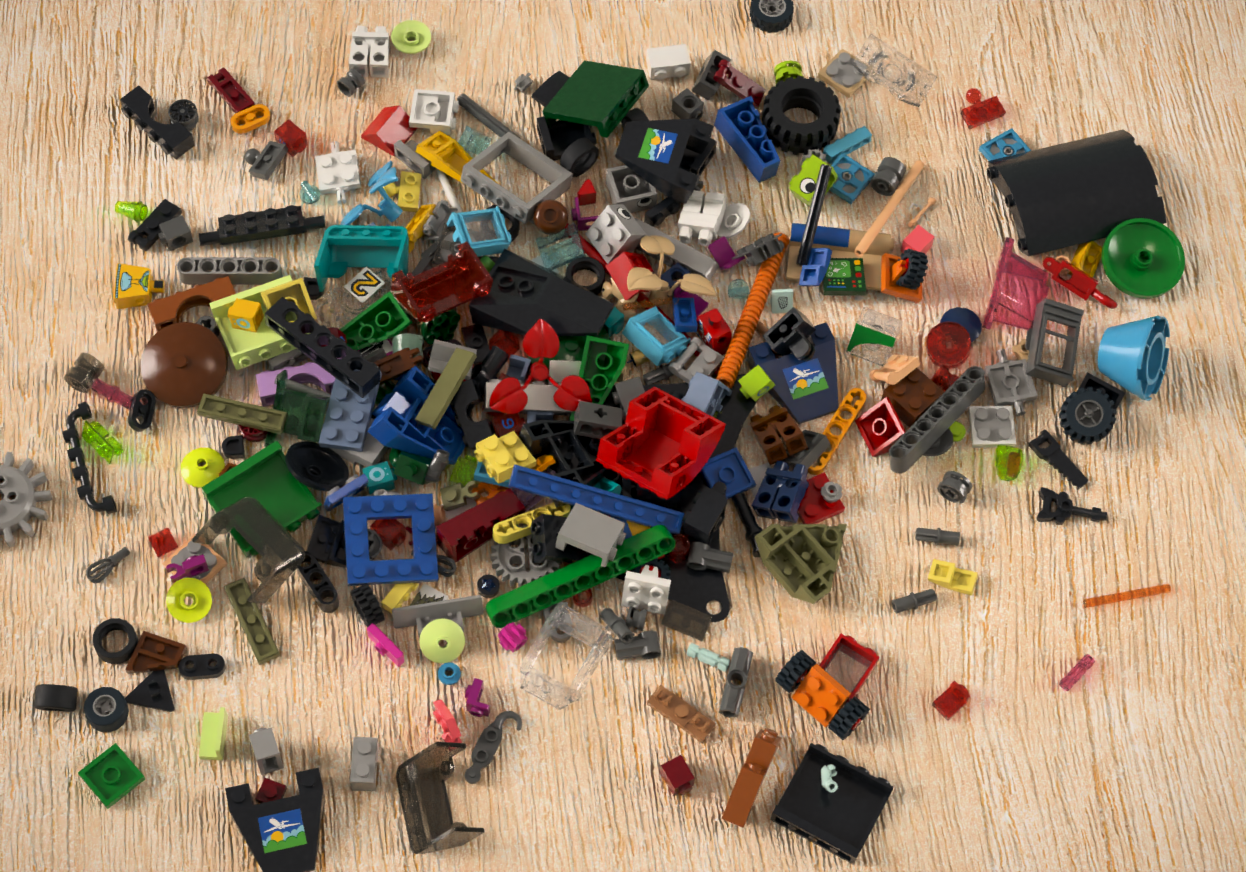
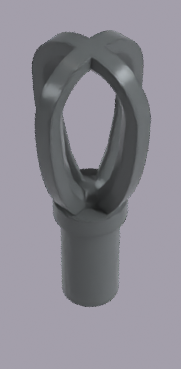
M124 547L113 556L94 562L87 568L86 577L92 583L101 582L110 574L118 562L130 554L129 550ZM106 566V567H105L103 570H101L99 573H97V574L94 575V576H91L93 573H95L96 571H98V570L101 569L102 567Z
M437 554V562L452 567V569H446L438 565V573L445 577L452 576L457 569L455 561L447 556Z

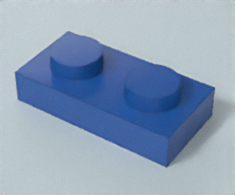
M673 297L672 308L675 332H697L698 326L694 298Z

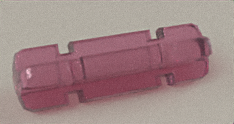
M1085 654L1067 675L1062 678L1059 686L1064 691H1069L1087 670L1095 663L1094 658L1089 654Z

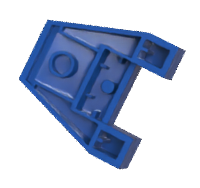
M414 366L400 377L392 390L393 392L397 391L403 394L407 402L412 405L403 417L390 406L375 418L367 432L384 446L433 459L437 449L445 450L450 453L448 457L449 464L454 465L465 448L462 435H464L463 429L457 425L455 420L456 413L450 405L436 429L418 424L415 421L435 384L419 368Z

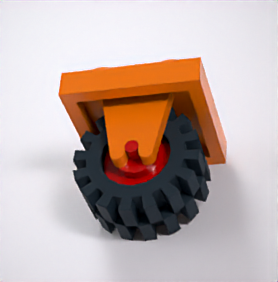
M912 249L905 250L900 255L901 257L885 253L881 257V292L912 302H920L922 300L923 277L926 276L925 270L928 269V266H926L928 263L927 255Z

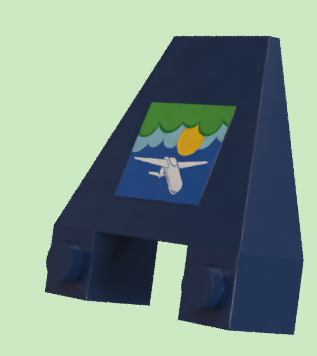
M827 322L814 326L816 331L808 337V340L815 348V353L806 362L798 360L793 354L776 359L767 342L748 348L746 361L750 369L752 370L759 365L775 384L768 391L769 394L782 407L787 409L788 413L798 424L834 413L839 408L835 338Z

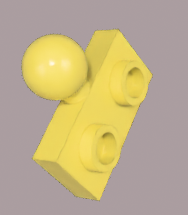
M401 171L399 186H396L393 182L383 188L389 197L398 194L397 205L403 211L415 213L418 211L422 174Z

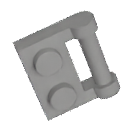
M693 337L689 342L690 345L682 355L668 366L672 374L688 384L691 378L695 376L696 371L711 377L724 360V356L703 344L698 337ZM696 350L701 354L686 371L682 369V366Z

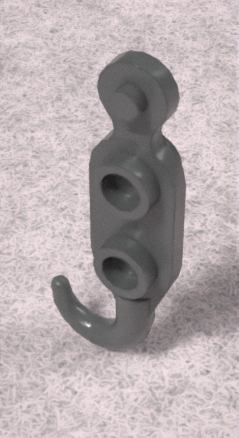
M504 711L500 713L495 721L483 730L471 755L473 765L465 771V780L468 783L476 784L481 778L480 770L489 766L502 740V725L504 721L508 718L514 719L517 722L516 729L518 731L521 730L522 719L516 712Z

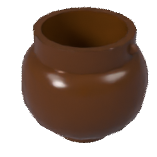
M546 200L536 207L533 220L539 231L554 235L565 229L569 215L566 207L559 201Z

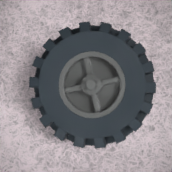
M1088 387L1085 390L1080 388L1077 392H1072L1064 401L1059 413V418L1061 419L1060 426L1064 428L1063 432L1065 435L1071 436L1069 439L1072 441L1078 440L1080 444L1084 442L1092 444L1095 441L1097 443L1112 430L1116 421V409L1113 408V400L1109 401V395H1103L1101 393L1102 390L1097 389L1095 391L1093 387Z

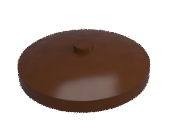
M192 322L174 323L159 330L147 343L141 358V375L147 389L162 403L177 408L198 406L203 393L214 396L223 385L228 370L227 353L220 339L208 328Z

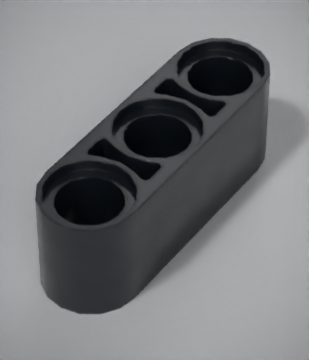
M309 551L299 552L295 557L298 575L319 608L325 613L334 612L339 606L336 589L315 556ZM304 562H310V563H311V564H310L309 566H307V567H302V566H300V565H301L302 563H304ZM316 579L322 580L320 584H312ZM326 597L333 598V600L330 602L323 601V599Z

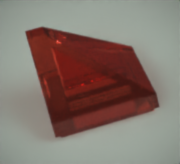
M168 527L147 536L157 557L178 548Z

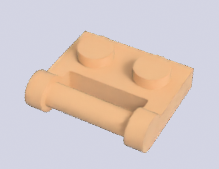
M895 354L888 358L887 363L883 367L871 370L869 377L875 382L886 381L887 384L895 385L917 368L920 362L917 357Z

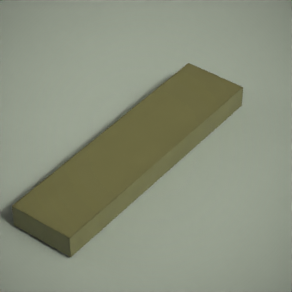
M461 348L455 349L415 418L418 424L436 429L477 358L475 353Z
M204 393L197 410L198 416L281 435L288 418V413Z
M245 577L224 586L258 664L261 665L279 657L280 653Z

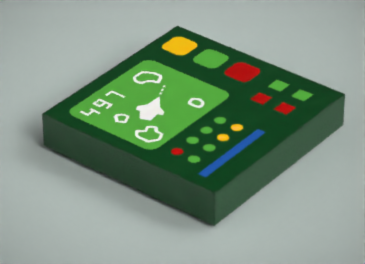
M831 258L827 272L822 280L823 294L831 296H865L866 284L863 258Z

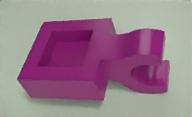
M203 554L187 558L186 561L182 562L181 566L175 563L166 566L168 573L177 571L175 575L170 577L172 583L184 577L192 578L209 571Z

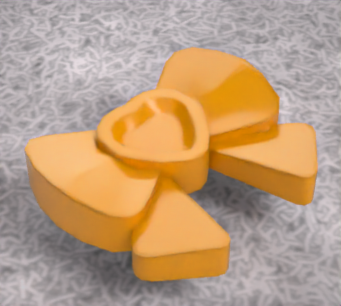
M545 454L536 459V467L531 469L542 472L549 465L555 464L556 461L553 456Z

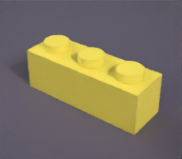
M395 584L382 600V608L392 614V609L402 607L403 602L409 599L410 593L413 590L415 591L419 584Z

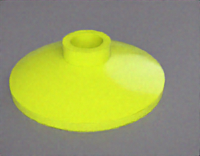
M194 449L184 457L181 463L182 477L189 485L202 488L219 477V473L225 467L224 459L214 449ZM202 462L206 463L204 466H198Z
M196 578L180 579L167 592V609L178 621L184 623L197 622L203 619L211 608V592L205 583ZM189 597L193 602L191 605H186L184 599Z

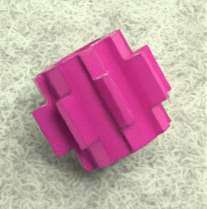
M514 622L507 624L498 634L500 644L506 651L509 649L512 652L519 650L528 640L525 633L526 630L520 623L518 625Z

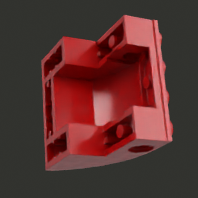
M654 386L629 401L625 424L600 439L596 461L603 464L605 468L612 469L621 474L623 478L634 481L641 488L648 489L658 497L668 500L685 488L702 470L715 450L726 423Z

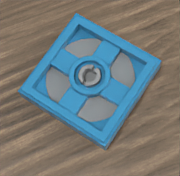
M1012 128L979 147V151L988 161L1031 151Z
M841 153L830 165L834 168L838 178L829 191L852 204L871 182L875 173L844 153Z

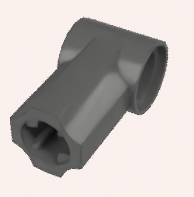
M693 542L690 546L687 566L694 570H705L707 568L729 573L733 553L712 549L705 543Z
M656 631L641 632L628 644L622 643L620 639L614 640L617 660L636 657L654 659L661 655Z

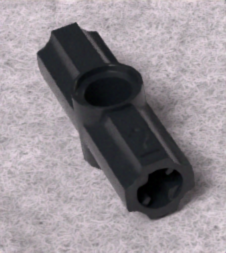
M497 346L492 347L482 363L472 368L470 379L477 381L482 395L484 394L485 383L491 379H498L497 374L509 359L508 354Z

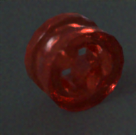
M590 588L583 591L587 593L586 600L583 598L582 601L578 600V594L572 596L577 606L587 607L591 604L593 594Z

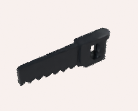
M1047 430L1041 431V435L1028 443L1029 447L1040 459L1048 461L1050 465H1053L1054 469H1058V473H1062L1063 477H1067V480L1072 482L1073 486H1077V490L1087 484L1088 479L1060 449L1061 446ZM1046 441L1050 444L1047 448L1039 447Z

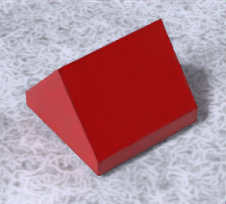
M590 179L585 180L577 193L579 206L596 204V190Z

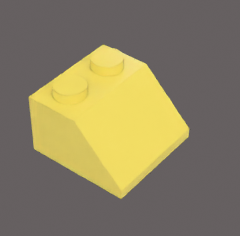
M298 278L260 292L266 310L270 309L278 300L284 297L286 300L294 302L302 312L308 313L314 319H317L303 278Z

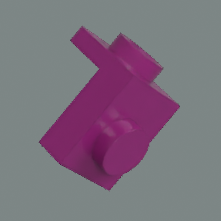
M474 678L473 684L468 685L465 698H468L466 709L473 716L488 717L490 706L479 702L484 689L483 680Z

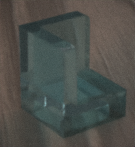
M466 126L458 143L465 150L478 155L488 148L492 139L483 132Z

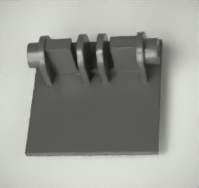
M771 233L754 241L752 244L737 250L738 255L734 256L732 260L746 255L747 265L756 266L767 260V258L782 252L784 244L778 240V237L782 236V234L774 236Z

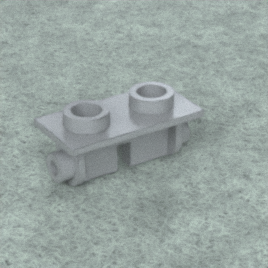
M446 200L439 201L433 210L434 215H430L423 226L425 234L423 239H440L448 227L446 223L451 213H456L458 209L449 208Z

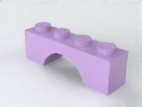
M308 362L296 367L287 366L275 371L266 370L256 374L262 407L284 403L285 396L290 389L274 384L277 375L301 384H315L329 394L332 392L335 381L333 375L314 362Z

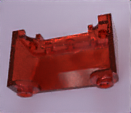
M467 241L458 245L459 252L455 256L452 254L448 255L447 262L416 276H413L411 272L405 276L402 270L392 274L391 293L393 297L417 321L428 322L437 315L490 293L493 278Z

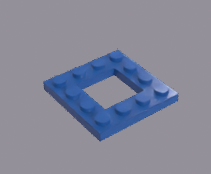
M432 493L343 497L348 586H359L366 583L368 585L438 582ZM411 518L414 559L369 561L367 520Z

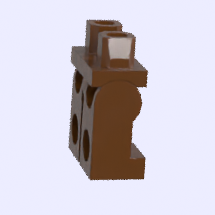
M775 405L770 408L768 415L762 417L756 414L750 418V426L755 439L763 450L769 465L776 463L777 460L781 461L788 457L784 445L790 456L808 448L803 432L785 407L781 408L779 405Z

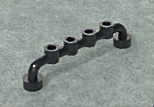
M85 401L79 403L78 409L68 415L66 420L67 430L62 431L66 444L71 443L72 449L67 450L70 461L76 462L77 467L72 469V473L76 481H81L82 486L77 488L80 500L85 499L88 507L93 511H106L107 514L117 512L112 495L103 497L102 503H97L94 499L89 472L85 465L84 453L80 446V438L75 426V421L79 417H82L83 420L92 418L89 404Z

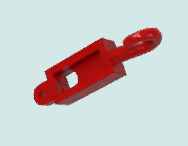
M1052 257L1044 259L1043 267L1053 274L1051 279L1084 300H1087L1091 295L1104 306L1111 309L1117 308L1118 304L1116 301L1095 288L1099 281L1064 259L1061 263ZM1064 268L1072 272V277L1068 280L1060 277V271Z

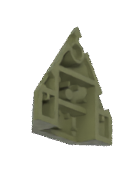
M771 524L755 536L763 565L793 598L815 604L831 591L832 580L836 572L843 543L842 539L847 524H839L838 526H827V524L780 526V524Z

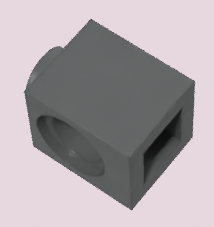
M686 88L672 99L671 111L680 119L695 118L699 120L703 115L704 102Z
M183 215L159 224L161 231L158 234L162 245L166 244L170 251L193 242L191 231Z

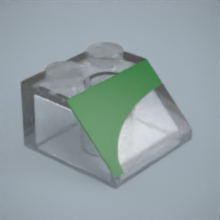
M863 306L846 353L884 366L894 349L903 321Z

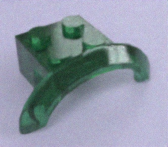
M283 370L277 375L273 407L275 410L288 413L282 433L297 435V439L319 443L330 397L288 389V370ZM268 432L264 447L266 448L274 443L278 434Z

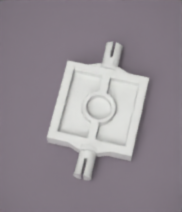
M335 141V145L334 142L330 143L332 153L315 156L318 185L321 195L328 193L337 194L338 204H342V201L345 204V192L361 188L356 149L340 151L339 142Z

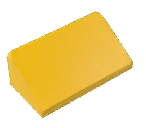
M1095 241L1079 244L1071 264L1093 278L1102 256V247Z

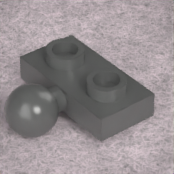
M269 141L261 154L257 149H248L244 157L246 162L252 165L249 169L251 176L268 180L289 149L286 144Z

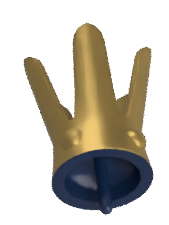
M639 349L629 352L631 360L627 361V363L633 361L636 368L646 362H650L648 358H643L645 355Z

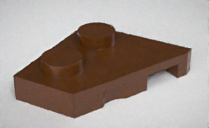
M143 631L125 670L127 673L133 674L176 669L179 667V662L183 658L187 647L185 644Z

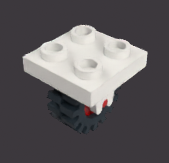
M658 558L627 571L621 606H632L635 609H646L651 613L665 615L671 584L669 566L667 564L664 565L663 560L657 562Z

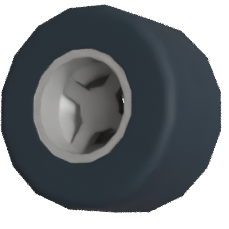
M113 687L95 689L88 695L84 704V712L88 722L94 729L100 732L115 731L123 726L128 718L129 709L127 702L121 692Z

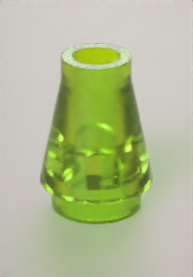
M117 201L115 212L139 222L147 217L148 207L142 201Z

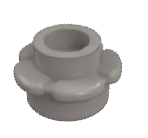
M827 482L821 488V495L827 502H836L842 497V487L838 483Z

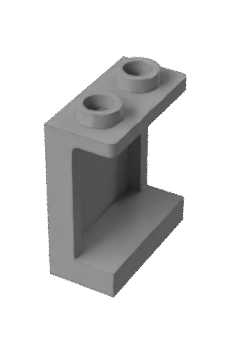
M575 503L558 533L555 548L564 551L567 544H570L601 557V566L606 567L609 560H614L618 550L616 548L617 545L621 546L626 537V533L623 532L625 523Z

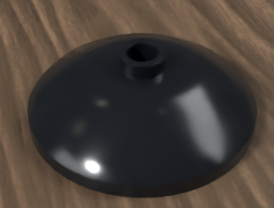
M310 441L297 442L291 445L286 453L285 462L290 473L297 481L311 489L326 492L336 486L342 488L346 484V480H348L349 470L345 461L332 449L320 447L319 443Z

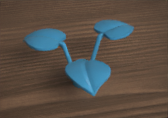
M389 161L377 170L367 184L371 187L369 190L370 194L378 190L384 199L378 205L380 210L360 203L345 215L340 225H350L366 209L377 213L380 217L384 215L390 222L395 221L402 214L403 210L390 199L383 188L390 183L398 181L396 168L392 167V161Z

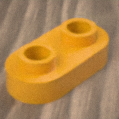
M257 104L234 114L231 117L233 131L244 134L268 123L270 120L268 107L263 104Z

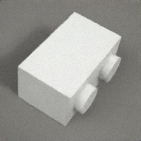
M686 44L647 49L646 63L650 80H662L669 77L689 75L691 63Z

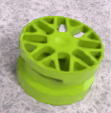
M784 61L777 64L774 68L776 83L782 80L785 82L786 78L793 77V79H796L797 76H803L801 65L797 61Z

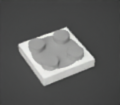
M969 406L972 448L1016 446L1012 406Z

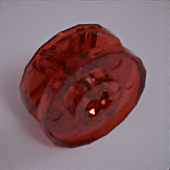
M950 321L934 326L929 332L926 341L929 359L933 364L944 369L957 368L965 363L971 350L970 335L965 327ZM946 342H951V348H947Z

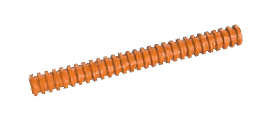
M783 233L773 234L774 236L782 234V236L778 237V240L783 242L784 248L782 252L762 262L716 377L717 380L728 388H732L735 384L734 382L737 379L790 242L789 237Z

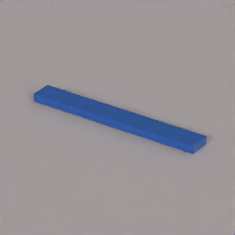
M519 465L513 466L508 484L510 488L573 506L575 503H578L602 514L650 528L656 525H665L669 532L675 535L680 534L682 519L685 514Z

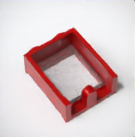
M841 633L819 666L851 693L845 702L846 704L850 699L856 697L877 666L880 657L871 648H864L853 637L845 636Z

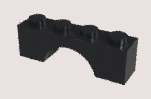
M139 85L120 99L121 111L125 117L134 120L139 130L147 132L151 141L161 145L165 154L171 155L177 160L195 146L192 133L180 122L162 124L151 118L155 110L153 99Z

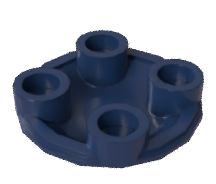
M956 307L944 313L940 320V328L943 335L950 340L952 345L960 346L971 343L980 336L982 323L973 311L967 308Z

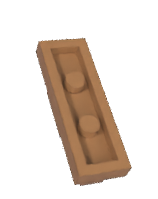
M661 684L647 701L648 706L701 743L705 741L716 726L715 722Z

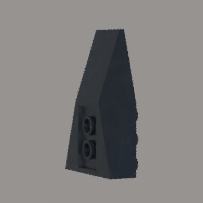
M507 249L503 250L469 304L473 324L524 336L539 319L546 321L554 329L557 336H598L614 308V303L565 276Z

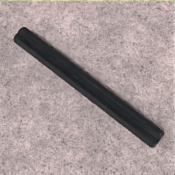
M822 164L820 167L796 264L800 266L808 264L832 167Z

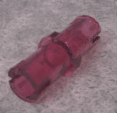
M99 378L93 382L91 387L93 391L106 397L107 401L115 402L130 410L132 396L121 391L118 386H112Z

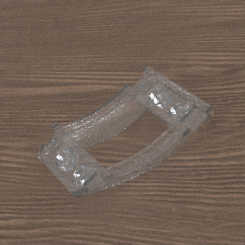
M568 602L557 603L538 632L520 666V688L558 710L567 707L568 704L574 701H579L608 647L616 638L615 632L608 624L605 627L570 608ZM555 628L592 647L570 687L533 667Z

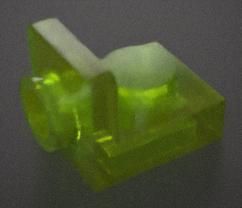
M468 454L465 457L458 456L449 481L462 483L464 487L468 482L474 481V473L478 464L476 457Z

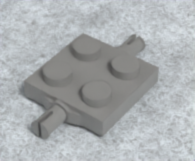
M1000 349L996 351L999 362L984 367L986 380L995 406L1014 405L1016 415L1020 416L1021 414L1022 416L1026 413L1022 403L1036 400L1038 395L1032 377L1025 374L1026 359L1008 360L1005 349Z

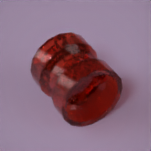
M942 365L931 380L937 386L942 387V390L945 392L959 376L951 374L949 369Z
M675 534L672 536L676 543L675 548L667 553V556L673 562L678 563L683 562L688 557L690 543L686 536Z

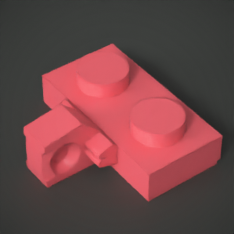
M439 699L433 702L436 709L433 715L437 724H440L444 732L442 738L450 749L461 744V733L454 716L443 700Z

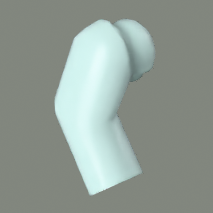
M833 764L824 765L821 769V784L831 793L835 792L838 788L837 783L831 778L837 775Z

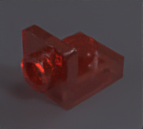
M953 681L949 688L933 701L932 706L949 721L968 703L970 695L964 685Z

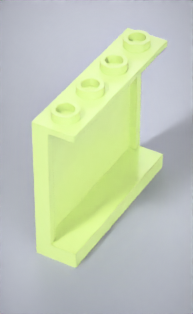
M290 275L209 303L217 327L236 370L297 349L266 325L265 312L267 310L260 294L261 291L292 281ZM236 298L261 304L264 318L257 332L232 328L231 321L228 318V310L230 306H233Z

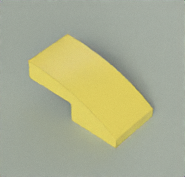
M933 559L928 575L929 581L968 595L973 594L978 578L977 572L956 568L955 563Z

